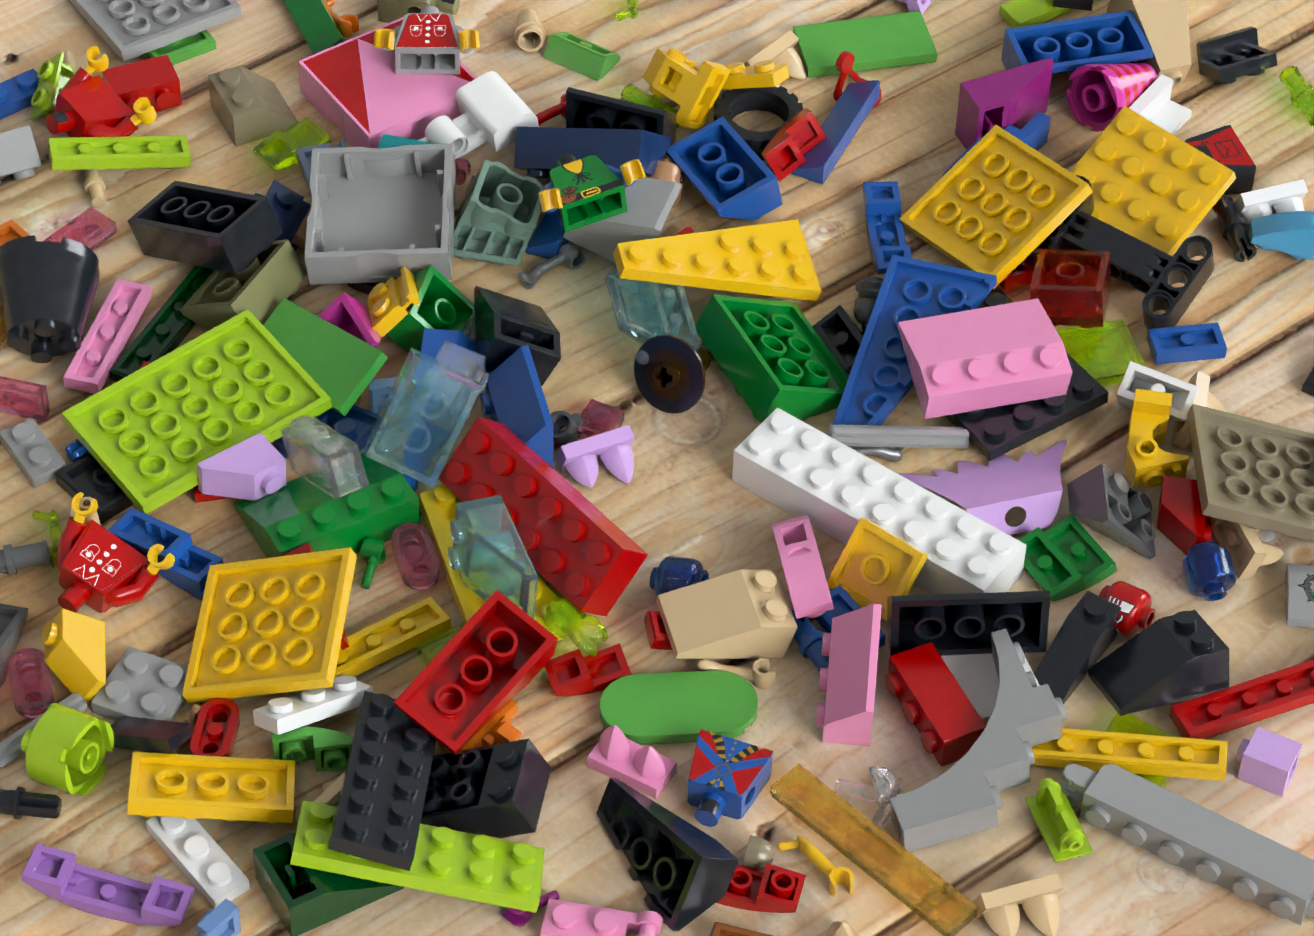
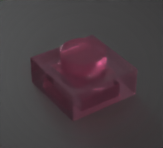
M591 399L580 414L583 424L578 428L577 434L591 437L620 428L624 422V411Z

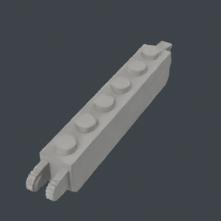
M1071 763L1064 767L1062 772V780L1064 782L1061 783V790L1063 794H1066L1070 804L1081 809L1080 818L1088 821L1092 826L1121 837L1129 844L1139 846L1161 857L1170 864H1176L1198 875L1204 881L1213 882L1235 893L1241 899L1252 901L1272 911L1280 918L1289 919L1299 925L1302 924L1306 916L1314 919L1313 859L1115 764L1102 766L1098 773L1085 766L1081 767V764L1077 765L1076 763Z

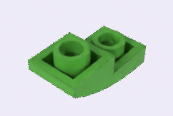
M302 726L279 735L272 733L275 760H294L295 763L315 760L316 772H336L347 767L353 736L330 729Z

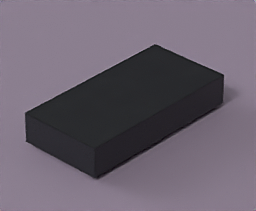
M122 716L111 724L115 748L170 754L192 736L190 723Z

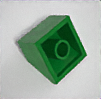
M432 265L415 273L414 277L420 303L417 306L411 303L407 307L408 314L387 335L406 352L419 355L421 353L424 328L461 331L470 337L475 325L474 303Z

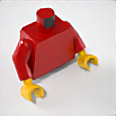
M92 46L86 51L88 64L84 69L80 67L58 93L54 113L47 116L46 124L50 133L54 135L65 132L69 137L130 136L138 130L137 125L140 123L144 125L152 124L156 120L157 115L147 97H142L135 101L133 108L136 114H134L99 75L91 76L94 72L100 73L105 71L109 65L106 53L100 59L95 60L98 58L100 51L98 46Z

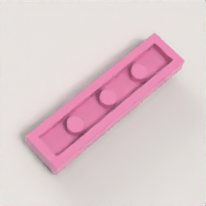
M121 279L116 280L81 343L80 349L76 352L63 376L64 387L93 394L101 391L110 375L109 370L117 362L152 297L151 286Z

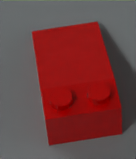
M496 590L402 692L393 705L455 755L525 688L555 654L558 638Z

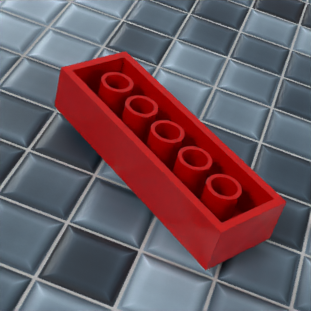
M477 417L438 476V479L580 612L607 616L648 556L642 548L503 423Z

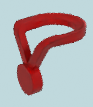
M848 51L841 52L836 60L835 67L840 72L833 93V98L836 102L842 95V88L847 74L855 82L868 81L860 78L852 69L855 57L853 53ZM880 89V92H879V99L877 100V102L875 103V105H874L873 107L877 106V105L880 103V101H881V97H882L881 89Z

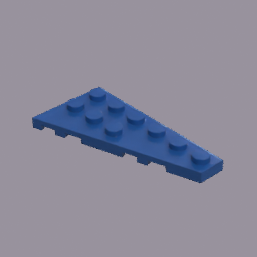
M892 254L832 425H882L914 386L898 331V322L977 309L996 286L997 276Z

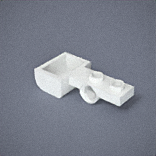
M491 71L457 90L456 99L458 110L462 113L461 116L454 120H451L446 115L435 118L427 126L425 137L418 141L433 144L452 143L454 160H457L485 142H488L498 152L516 141L517 127H539L538 119L497 72Z

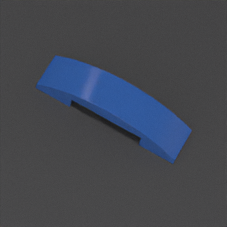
M898 181L863 182L865 220L871 259L876 273L886 274L892 254L912 258L910 245H906L903 223L899 220L901 217V197Z

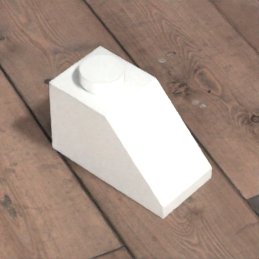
M1130 361L1118 389L1117 400L1118 404L1132 409L1135 389L1172 393L1169 420L1186 422L1187 413L1191 405L1194 404L1200 387Z

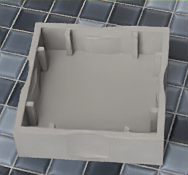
M452 143L401 145L382 149L366 147L312 148L309 185L312 204L307 218L304 256L310 285L387 282L392 276L397 279L401 275L400 268L403 266L415 274L429 265H432L447 280H452L456 167Z

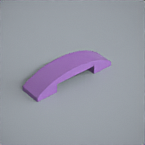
M36 843L21 875V880L24 883L73 908L100 917L150 926L181 925L195 889L193 886L157 876L154 877L152 884L76 864V854Z

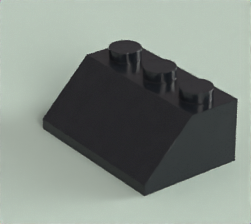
M568 87L566 90V128L640 129L671 137L670 146L676 141L675 114Z

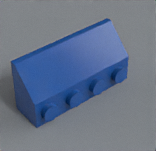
M1129 10L1005 29L1001 60L1005 69L1008 70L1052 58L1054 60L1052 75L1074 72L1077 68L1088 64L1138 62L1153 58V51L1132 11Z

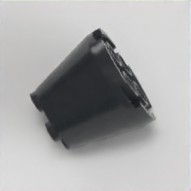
M35 235L20 237L0 246V317L9 347L22 354L31 356V360L36 363H48L52 361L53 357L80 349L81 338L100 278L99 260L90 248L78 241L63 237L61 243L36 241Z

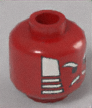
M1124 581L1115 582L1111 586L1106 585L1099 594L1101 598L1121 607L1115 626V631L1118 634L1130 638L1152 624L1155 617V609L1151 608V596L1147 591Z

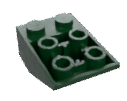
M296 832L286 834L253 849L256 880L290 936H299L404 889L402 886L291 865L290 860Z

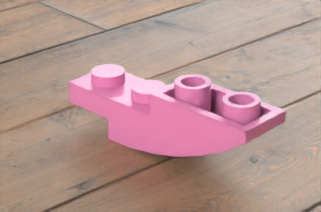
M808 514L771 524L796 619L802 617L815 618L824 614L825 611L833 610V602Z

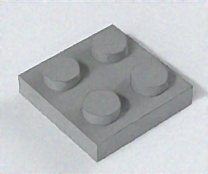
M128 646L106 679V683L92 700V713L115 721L122 716L174 721L186 702L182 692L188 666Z

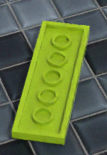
M302 800L290 860L291 865L537 913L541 894L545 848L535 847L527 843L495 839L487 835L455 831L447 827L420 824L414 859L410 871L328 849L337 807L322 802L315 803Z

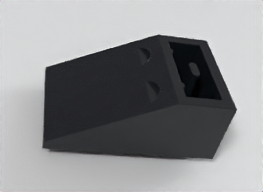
M476 286L474 288L476 366L494 371L521 346L528 345L540 384L543 386L561 359L560 332L540 306Z
M530 739L458 751L455 755L452 752L434 755L420 824L447 827L455 831L496 838L536 832L551 767Z

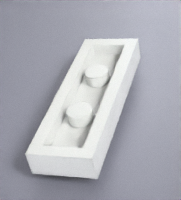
M339 676L334 678L333 687L302 690L301 694L289 698H274L268 702L269 705L254 709V725L279 735L360 707L364 691L373 693V687L357 681L354 676Z
M154 816L146 821L148 833L214 909L226 898L232 901L250 890L249 879L196 819Z

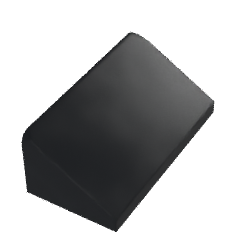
M839 305L812 327L845 372L850 375L864 334L851 316Z

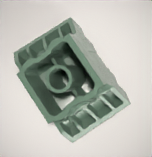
M485 159L477 174L472 175L459 207L458 216L454 224L453 255L458 256L460 259L468 260L473 258L479 262L492 261L493 264L497 265L510 264L518 266L527 248L529 239L535 230L541 212L538 193L543 191L545 186L535 178L523 177L510 171L502 163L490 162Z

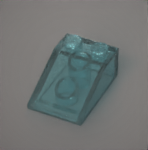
M501 495L456 503L455 520L450 521L453 547L448 548V558L452 570H458L464 585L485 601L498 590L534 619L538 575Z

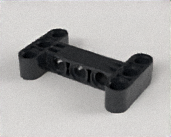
M1076 175L1080 179L1087 182L1092 190V186L1088 179H1086L1083 176ZM1093 193L1063 221V225L1058 226L1035 249H1045V251L1041 253H1034L1032 251L1025 258L1037 270V273H1045L1055 266L1063 253H1066L1146 294L1142 301L1144 324L1147 330L1175 327L1214 270L1213 248L1207 238L1199 235L1191 236L1171 256L1091 216L1094 210ZM1195 256H1202V257H1204L1203 259H1200V260H1192V259H1191L1192 257H1195ZM1176 283L1185 284L1182 287H1172V285ZM1157 310L1166 311L1164 314L1161 315L1152 314L1154 311Z

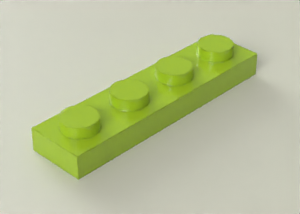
M186 135L48 138V153L52 170L175 169L190 167L191 154Z

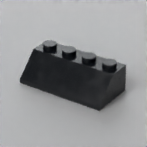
M1050 591L889 596L887 598V632L890 656L932 642L940 656L992 653L991 633L1005 628L1012 643L1019 642L1023 653L1046 652Z

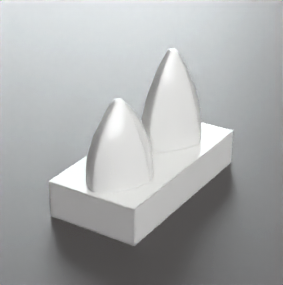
M1304 179L1241 193L1234 202V205L1240 217L1244 218L1249 224L1251 219L1271 215L1274 211L1276 213L1304 211L1302 199L1308 193V189Z

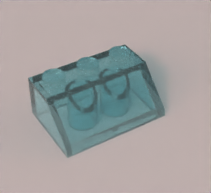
M411 348L364 445L365 456L434 487L483 385L446 363Z

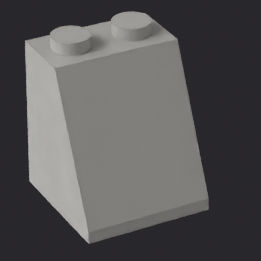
M647 177L637 179L633 185L625 188L627 212L566 232L563 238L615 263L613 252L617 243L658 237L682 185L673 181Z

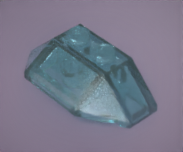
M616 266L607 274L605 281L620 331L642 345L647 340L658 335H673L685 340L695 350H699L701 343L684 286L620 279Z

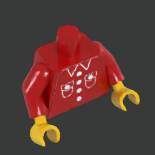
M84 493L76 494L72 499V508L76 513L74 517L68 518L58 541L56 566L60 571L59 584L65 589L57 599L62 609L76 613L84 604H87L98 613H105L111 607L118 608L141 601L159 578L158 571L160 569H170L174 565V555L169 553L162 562L158 563V555L163 551V545L155 544L150 547L146 557L92 519L87 524L84 522L85 518L95 514L98 509L97 500L93 498L89 509L81 511L79 504Z

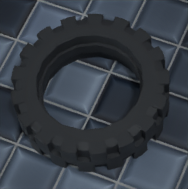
M779 86V88H743L731 91L727 89L722 93V98L716 100L713 122L723 116L762 161H765L761 154L765 147L794 116L803 110V105L798 103V97L794 93L789 94L788 89ZM760 110L779 116L785 123L774 130L758 132L744 129L738 126L732 119L746 111Z

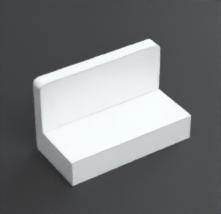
M1161 74L1129 108L1174 135L1190 119L1192 111L1170 100L1173 79Z

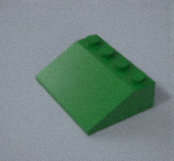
M712 295L693 328L701 338L703 345L718 362L719 368L732 382L738 395L744 399L751 409L756 420L762 423L776 408L787 412L799 420L838 408L849 376L795 302Z
M370 450L356 455L353 459H345L286 482V486L280 488L277 492L268 494L256 501L243 499L234 503L236 511L267 558L282 556L306 543H309L315 552L351 547L354 553L357 554L360 552L361 546L368 536L387 542L420 528L418 496L402 473Z

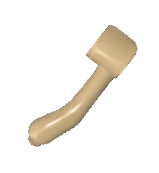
M766 658L756 660L753 669L720 664L711 659H698L696 665L701 671L721 670L735 673L746 680H752L755 687L763 690L771 688L775 682V672H768L770 670V661Z

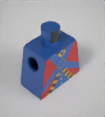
M701 729L689 774L687 802L691 806L697 807L695 812L696 820L704 826L713 827L717 825L721 815L736 820L743 818L770 780L773 751Z

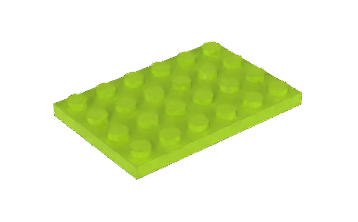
M247 309L63 411L62 418L65 425L141 512L149 514L198 485V463L260 432L272 443L331 409L332 402L326 392Z

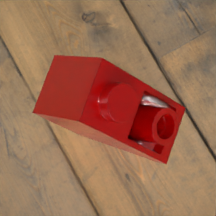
M1164 475L1159 499L1157 529L1191 561L1199 562L1202 547L1209 548L1212 525H1207L1205 522L1206 519L1212 520V517L1202 515L1197 480Z

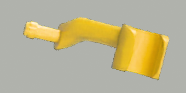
M797 836V840L780 841L778 843L779 851L798 848L799 852L812 861L829 878L828 892L831 896H835L837 883L845 884L848 887V893H852L854 881L852 871L846 867H835L807 839Z

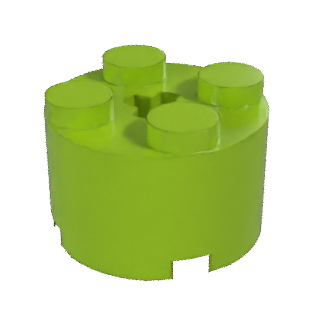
M52 703L47 708L34 729L27 730L21 740V750L26 753V770L31 780L67 794H79L81 796L92 792L101 782L109 766L103 763L106 751L113 753L114 734L108 722L57 703Z

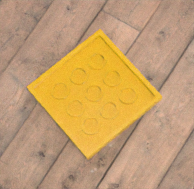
M1126 106L1121 109L1070 171L1074 175L1083 176L1088 179L1092 186L1094 210L1091 216L1171 256L1174 255L1180 245L1188 238L1236 179L1235 172Z
M995 125L899 220L903 223L904 228L962 268L996 275L997 284L993 288L995 289L1093 192L1087 182L998 125Z
M351 547L210 565L182 696L188 703H196L218 697L232 699L333 687L357 558Z

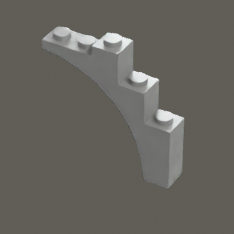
M1006 628L991 633L992 657L1000 683L995 707L982 734L970 750L945 773L920 788L890 799L892 823L905 854L998 827L997 810L1002 809V802L998 791L1030 782V765L1035 764L1031 746L1062 738V721L1067 719L1062 699L1060 697L1054 698L1048 684L1037 686L1031 671L1025 672L1023 667L1025 661L1019 642L1012 643Z

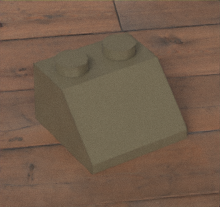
M241 66L208 75L211 107L236 147L299 128V122L273 81Z

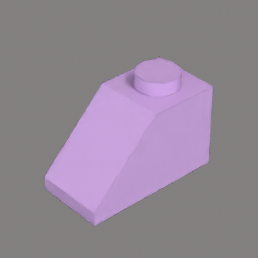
M260 432L198 463V490L202 494L256 501L286 486V459Z

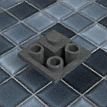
M1103 463L1067 484L1070 513L1094 531L1148 559L1156 556L1154 546L1155 531L1152 527L1150 512L1152 504L1144 492L1137 491L1126 482L1121 474L1114 473Z

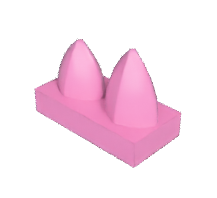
M617 725L608 727L603 731L599 742L587 756V767L610 778H617L633 789L654 799L658 798L677 770L676 761L659 754L651 746L644 747L627 739Z

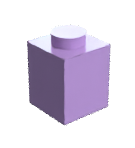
M1257 726L1251 739L1247 740L1244 738L1237 751L1235 761L1241 763L1237 779L1283 797L1296 771L1302 744Z

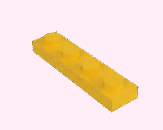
M430 596L348 636L347 639L350 647L344 650L340 648L334 678L339 676L356 677L452 630L451 618Z

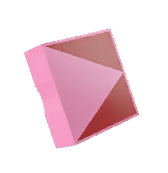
M404 17L375 29L393 30L396 26L402 24ZM375 29L298 61L300 92L325 119L338 127L351 147L378 148L383 134L420 140L425 137L427 126L435 118L446 115L451 120H454L462 115L458 110L456 92L462 86L476 79L461 61L460 75L396 74L395 54L388 53L381 48H373Z

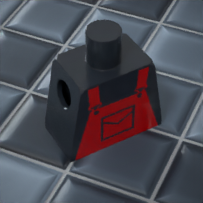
M1231 125L1217 128L1184 141L1235 172L1236 179L1223 195L1252 191L1256 165Z

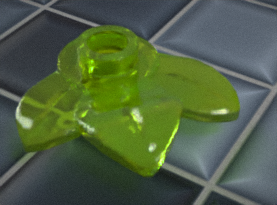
M561 598L558 602L552 601L547 605L543 621L548 629L562 638L568 635L577 647L592 656H596L597 648L595 642H606L609 639V633L604 624L595 616L580 612L566 598Z

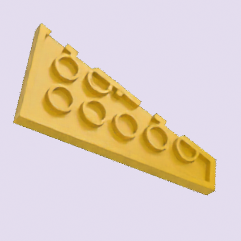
M798 219L617 243L613 252L620 279L816 302L822 292Z

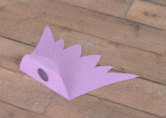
M1067 440L1053 445L1038 457L1032 451H1028L1020 458L1019 462L1003 454L989 461L988 467L973 462L958 461V474L937 469L933 470L936 476L897 474L952 500L965 508L973 516L1008 535L1033 531L1037 527L1040 529L1048 528L1052 524L1063 492L1060 465ZM1015 506L1022 507L1026 512L1024 522L1021 525H1007L1005 522L1007 511Z

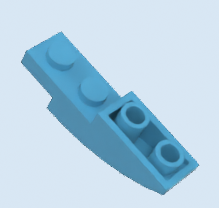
M1314 211L1283 212L1250 220L1248 225L1250 243L1263 250L1273 249L1288 253L1293 258L1299 260L1309 259L1314 261Z

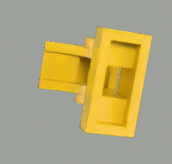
M671 47L668 51L657 48L642 77L650 85L648 90L660 98L667 99L668 97L680 105L676 114L677 124L685 128L700 130L731 70L719 63L703 61L697 72L694 70L696 62L687 59V55Z
M1135 389L1124 469L1133 488L1159 486L1163 482L1164 475L1185 478L1189 456L1169 453L1158 447V445H1164L1172 406V393Z

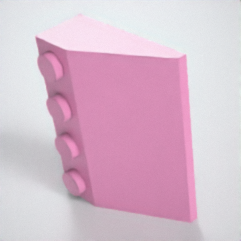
M1038 298L902 321L897 324L924 419L1061 396L1067 393L1072 376L1071 366L1063 341Z

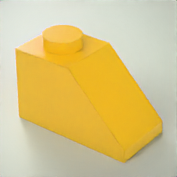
M62 609L52 622H47L43 628L41 643L44 644V662L71 693L78 692L88 705L106 683L105 622Z

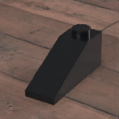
M1087 591L1067 616L1035 671L1034 675L1039 685L1048 684L1054 698L1060 697L1064 704L1086 677L1088 669L1097 663L1117 637L1115 626L1121 607Z

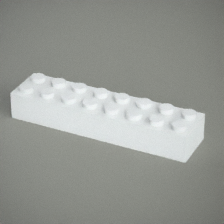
M776 408L734 450L732 481L796 517L808 514L813 527L843 544H847L860 517L869 519L927 553L928 557L914 584L934 595L1007 592L1023 574L1026 544L779 408Z

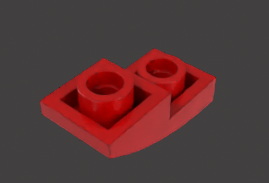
M766 863L764 872L737 864L725 896L716 903L758 912L794 913L797 910L806 875Z

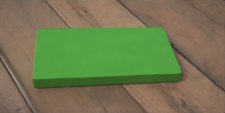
M921 11L793 26V33L799 38L796 46L808 78L840 74L836 70L835 65L838 56L843 51L853 53L855 59L852 69L855 72L933 63L937 60V51Z
M286 298L282 299L263 325L331 398V409L343 416H346L388 359L379 349Z

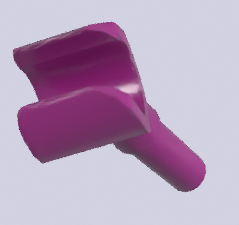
M554 890L540 896L538 908L547 905L549 899L559 900L558 892ZM505 907L508 910L502 916L515 926L522 927L529 921L533 912Z

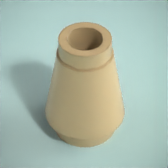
M526 8L518 14L514 41L524 51H537L545 43L547 33L536 11Z

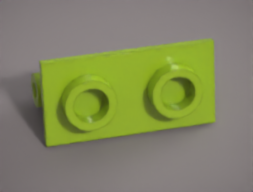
M63 52L50 60H45L38 70L37 76L40 79L37 90L31 100L33 109L30 120L32 121L41 115L47 118L48 115L54 113L58 92L75 74L73 66L70 63L63 62Z
M1052 778L1041 780L1038 784L1037 795L1025 797V802L1054 862L1092 854L1091 845L1066 794H1063L1060 784L1053 781Z

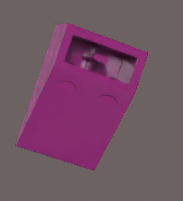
M1052 58L960 83L955 135L966 150L979 137L983 138L995 125L1005 129L1010 124L1018 129H1022L1038 112L1043 114L1047 112L1054 62Z

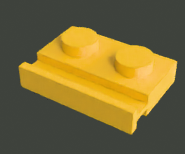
M405 266L400 268L401 275L397 279L392 276L385 284L383 282L377 284L368 296L367 303L372 329L382 338L408 314L407 307L411 303L415 306L420 303L414 274Z

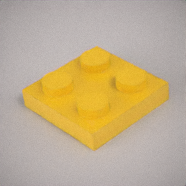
M860 517L827 584L832 589L841 585L851 598L862 607L871 604H882L881 618L887 621V598L889 596L908 595L928 554L869 519Z

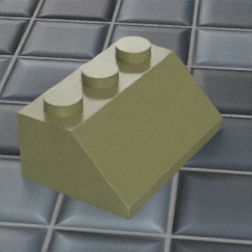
M288 239L273 241L272 246L259 253L243 271L234 274L215 270L180 311L183 316L208 331L247 309L264 325L282 299H287L288 296L298 290L299 283L308 273Z

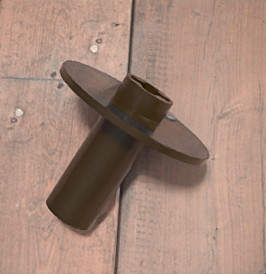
M655 336L647 340L640 347L635 357L634 376L638 389L643 397L660 411L672 414L685 412L694 407L703 395L706 382L705 370L710 365V356L705 349L701 347L693 348L689 343L677 336Z

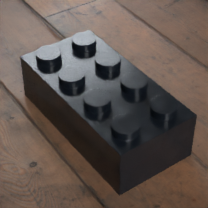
M180 181L171 183L127 220L144 255L234 274L246 269L251 260L259 253L270 248L273 241L283 233L267 197Z

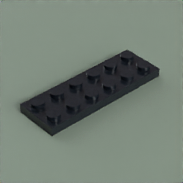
M364 691L328 849L410 871L415 855L436 739L395 707L393 703L396 699L386 694Z

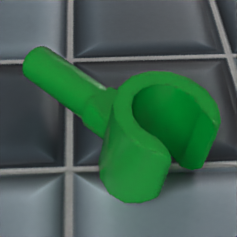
M371 536L366 537L360 550V556L368 559L361 582V587L364 589L370 588L375 569L378 564H382L386 559L384 542Z

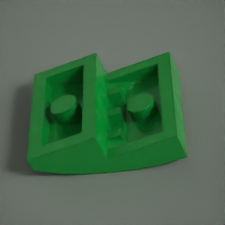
M1072 514L1045 532L1037 527L1019 539V541L1027 545L1023 568L1043 591H1050V599L1052 601L1079 593L1117 572L1116 563Z

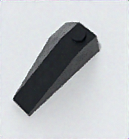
M610 778L596 814L614 847L618 850H623L631 865L628 872L634 881H640L647 894L644 901L649 910L660 914L663 918V923L672 931H680L725 896L739 859L713 837L619 779Z

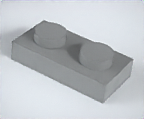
M33 418L0 431L2 445L33 488L56 479L55 473L66 467L62 457Z

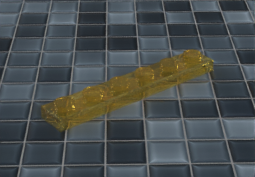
M799 763L771 785L770 796L943 936H955L977 917L978 906Z

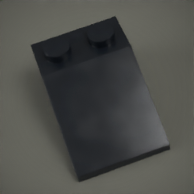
M1196 610L1180 611L1175 615L1159 618L1090 667L1088 669V676L1119 715L1123 716L1228 689L1229 648Z

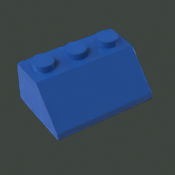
M723 116L671 145L666 151V155L680 168L683 175L719 216L755 221L783 204L777 177Z
M521 346L486 377V393L480 394L482 412L484 416L490 415L492 421L505 424L553 468V421L529 346Z

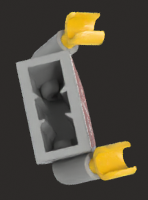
M429 5L423 7L420 13L404 15L402 24L396 26L393 30L375 29L373 48H381L388 53L395 54L396 74L460 75V53L468 54L474 48L480 49L479 32L477 29L464 30L461 26H456L453 15L440 13L438 8Z

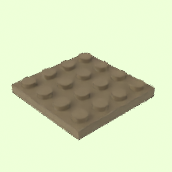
M1192 404L1187 413L1202 515L1314 542V434Z

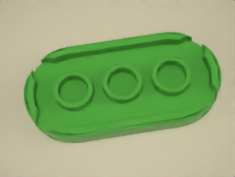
M721 670L627 675L609 684L600 699V719L603 727L607 729L617 725L627 739L639 745L697 742L701 729L734 739L743 734L744 729L749 727L750 724L752 726L756 720L758 698L752 685L735 673Z

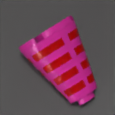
M1146 63L1088 64L1081 66L1069 78V81L1073 80L1071 88L1067 89V100L1070 110L1082 126L1089 125L1093 128L1091 131L1095 132L1104 131L1124 106L1129 108L1155 82L1158 76L1153 67Z

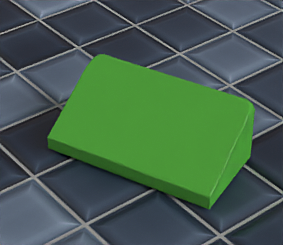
M569 32L551 34L544 52L546 59L594 80L602 79L619 62L621 57L618 53Z

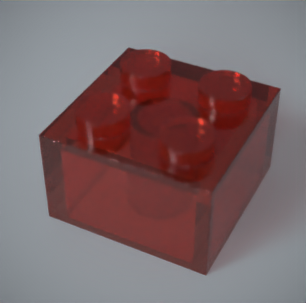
M1039 249L1030 286V300L1039 299L1054 326L1103 327L1111 291L1110 252Z

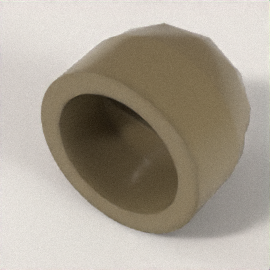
M750 835L743 866L755 870L765 869L766 863L771 864L773 862V846L763 838Z

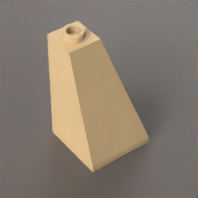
M1110 0L1107 7L1108 14L1131 10L1153 51V58L1138 61L1137 63L1149 64L1156 71L1158 77L1163 74L1173 79L1172 87L1184 83L1191 67L1187 0Z

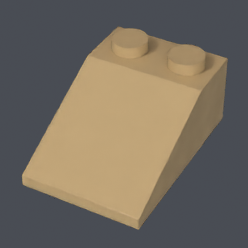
M741 569L660 594L656 598L675 659H783L798 628L776 570Z

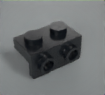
M1252 26L1199 41L1196 45L1199 74L1215 80L1218 84L1234 83L1237 77L1244 75H1261L1265 73V69L1277 66L1276 53L1258 45L1257 29Z

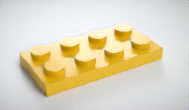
M133 752L127 815L259 821L271 824L293 823L295 761Z

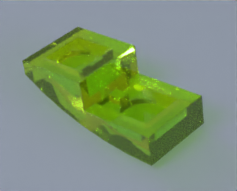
M306 117L286 134L277 129L253 148L252 151L274 171H278L298 164L296 149L331 143L327 132Z

